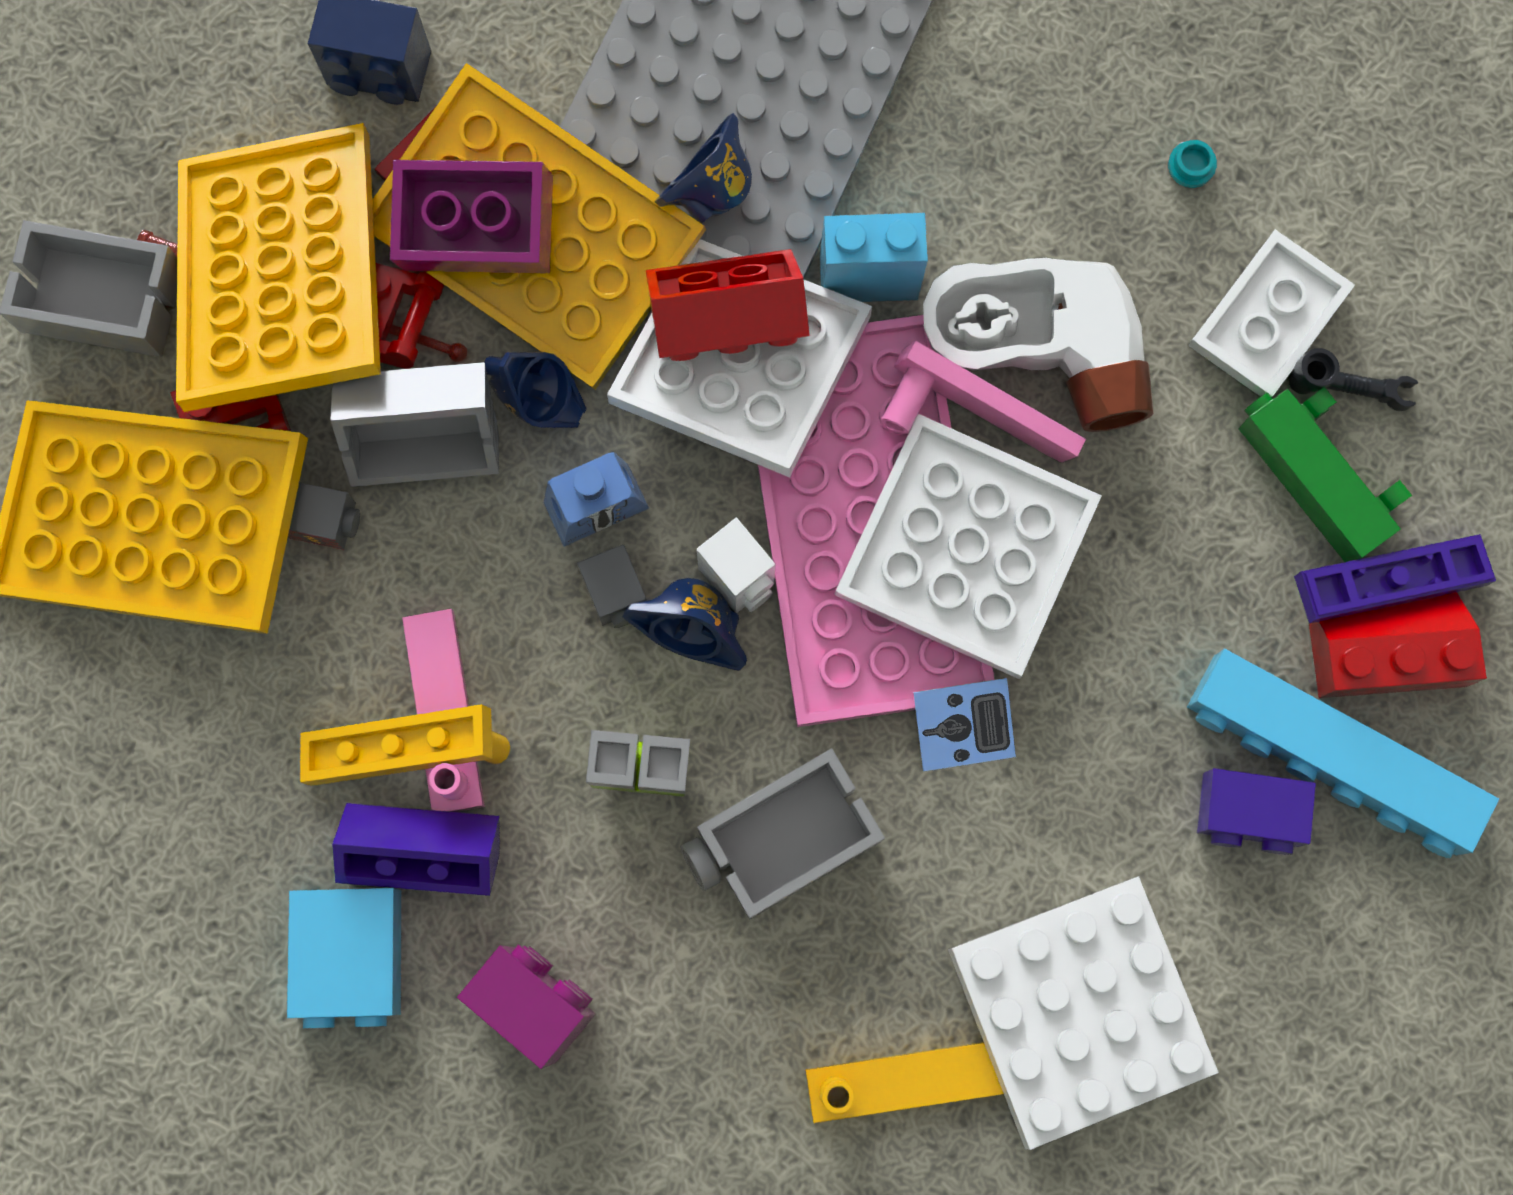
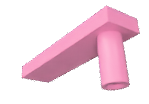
M914 341L902 350L894 365V368L905 373L881 421L896 432L908 434L932 389L1061 463L1077 457L1086 441L1082 436L917 341Z
M447 609L402 617L417 714L468 707L454 611ZM478 761L456 765L442 763L434 768L425 769L432 810L459 812L485 807Z

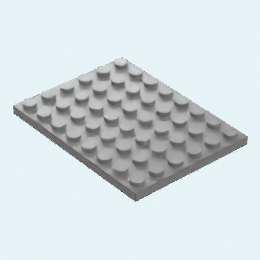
M623 0L560 127L661 195L684 170L723 120L734 113L738 118L740 144L750 164L752 184L747 197L742 203L719 216L709 217L702 223L706 231L700 239L742 256L791 249L805 279L822 241L824 216H834L934 0ZM675 205L683 212L694 218L683 206Z

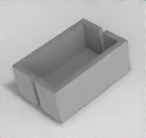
M23 220L12 262L32 282L38 283V287L36 289L20 273L10 271L0 307L1 316L22 333L162 357L172 318L171 314L165 309V306L174 307L177 298V256L169 246Z
M485 362L381 371L380 375L332 384L330 421L339 450L342 451V460L351 487L499 474L498 425L493 400H491Z
M832 748L697 826L698 832L720 870L722 871L729 866L732 868L733 873L726 876V880L749 920L878 845L885 839L862 798L852 802L850 807L847 804L845 798L852 795L856 788Z

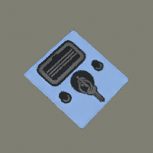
M1007 678L913 692L923 771L1016 757Z

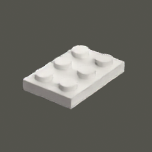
M1275 229L1188 346L1260 397L1267 392L1273 397L1294 369L1296 362L1305 354L1355 284Z

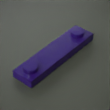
M1481 534L1305 570L1294 576L1309 624L1488 586L1496 581Z

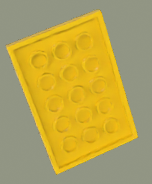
M467 63L400 158V160L543 162L553 175L550 273L425 272L540 352L551 353L559 357L565 363L570 373L595 390L651 311L645 270L680 265L706 231L704 225L675 205L658 206L654 201L660 196L659 194ZM393 170L373 198L374 236L389 247L391 239Z
M364 123L178 160L176 402L182 410L188 412L380 375L370 135Z
M27 400L0 513V597L268 634L308 438L300 432Z

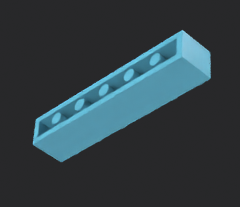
M1225 648L1213 656L1187 708L1198 713L1195 720L1204 727L1218 733H1223L1225 729L1243 738L1240 745L1251 753L1264 758H1268L1271 753L1288 763L1285 769L1293 776L1307 782H1314L1315 778L1333 788L1330 794L1338 801L1355 808H1359L1361 804L1378 812L1376 820L1379 823L1400 833H1405L1406 829H1409L1424 838L1422 845L1426 849L1445 858H1451L1453 854L1457 856L1473 853L1499 801V798Z

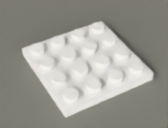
M700 239L680 265L740 257L742 255ZM804 280L810 336L798 338L796 343L788 346H771L768 342L748 345L747 350L734 354H724L719 352V350L699 352L696 358L686 361H673L669 357L659 358L651 313L607 393L608 402L611 405L790 478L871 317L872 306Z
M918 414L839 582L835 596L1020 679L1102 495Z
M1139 876L948 949L1025 1149H1034L1219 1073Z

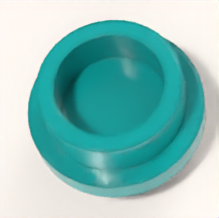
M1200 140L1180 143L1173 149L1168 160V170L1171 177L1178 184L1188 188H1197L1207 184L1212 179L1217 168V159L1212 148Z

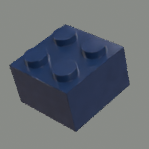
M319 0L307 44L326 84L335 92L347 96H355L358 94V91L376 94L380 100L394 105H401L405 100L419 102L431 55V48L418 9L378 0Z

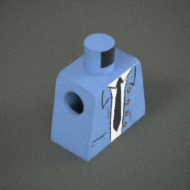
M614 452L607 453L552 478L547 482L544 505L564 547L649 509L629 464Z

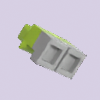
M591 730L586 783L596 789L684 797L690 739L643 735V742H639L638 734Z

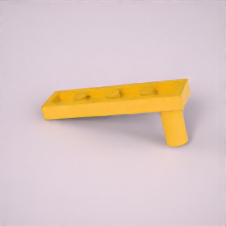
M482 704L300 733V783L314 786L429 769L442 763L456 765L484 760L491 764H500L507 759L510 753V743L505 736L492 731L491 708Z
M984 1042L805 1069L813 1123L1004 1094Z

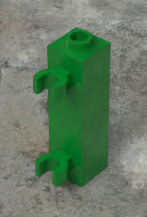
M1322 388L1302 404L1298 402L1289 389H1286L1274 399L1267 392L1244 410L1249 417L1238 429L1342 560L1348 562L1363 558L1401 530L1389 515V512L1412 496L1405 485L1399 480L1375 497L1315 423V420L1337 403L1326 388Z

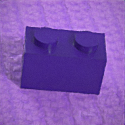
M1213 768L1203 773L1197 833L1211 835V844L1240 848L1242 847V840L1262 842L1261 851L1292 855L1293 847H1301L1311 843L1316 783Z

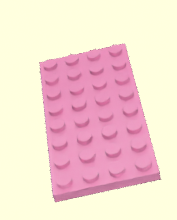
M923 315L867 323L790 478L757 464L771 558L776 564L775 585L797 727L915 710L913 692L995 680L993 667L835 596L839 582L908 434H902L890 429L883 424L881 419L905 373L894 368L902 350L914 341L933 350L924 330ZM931 389L918 414L952 428L947 398Z

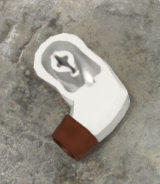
M1051 258L1024 259L992 265L968 263L952 266L933 281L923 303V316L926 336L936 353L971 371L1010 366L1028 370H1049L1060 367L1069 376V380L1066 383L1082 428L1087 432H1101L1124 428L1140 423L1154 414L1149 364L1147 361H1144L1142 326L1131 294L1114 266L1108 263Z

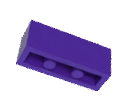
M346 803L332 844L335 883L490 896L500 854L499 816Z

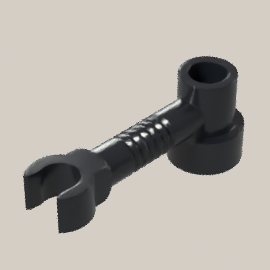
M1315 348L1308 351L1296 362L1294 370L1289 375L1290 387L1299 394H1309L1326 388L1375 398L1379 402L1387 403L1390 408L1396 411H1405L1416 405L1413 401H1406L1400 398L1397 391L1398 387L1412 388L1418 384V381L1414 378L1401 376L1396 380H1380L1340 372L1336 356L1323 348Z

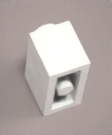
M737 517L696 549L699 570L711 585L723 595L735 613H738L744 607L752 612L772 596L773 592L770 588L774 584L776 564Z

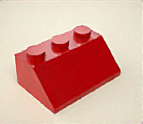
M791 249L645 270L659 358L669 357L673 361H686L696 358L699 352L719 350V352L724 354H734L747 350L748 345L768 342L771 346H788L796 343L798 338L810 336L804 278Z
M1457 592L1309 624L1319 698L1461 688L1487 679L1480 629Z

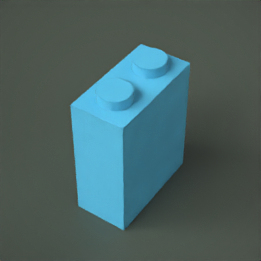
M925 213L824 216L820 250L822 287L860 302L918 300L928 261Z
M395 888L289 891L287 1018H303V1028L335 1027V1017H355V1027L387 1026V1016L401 1015L402 890Z

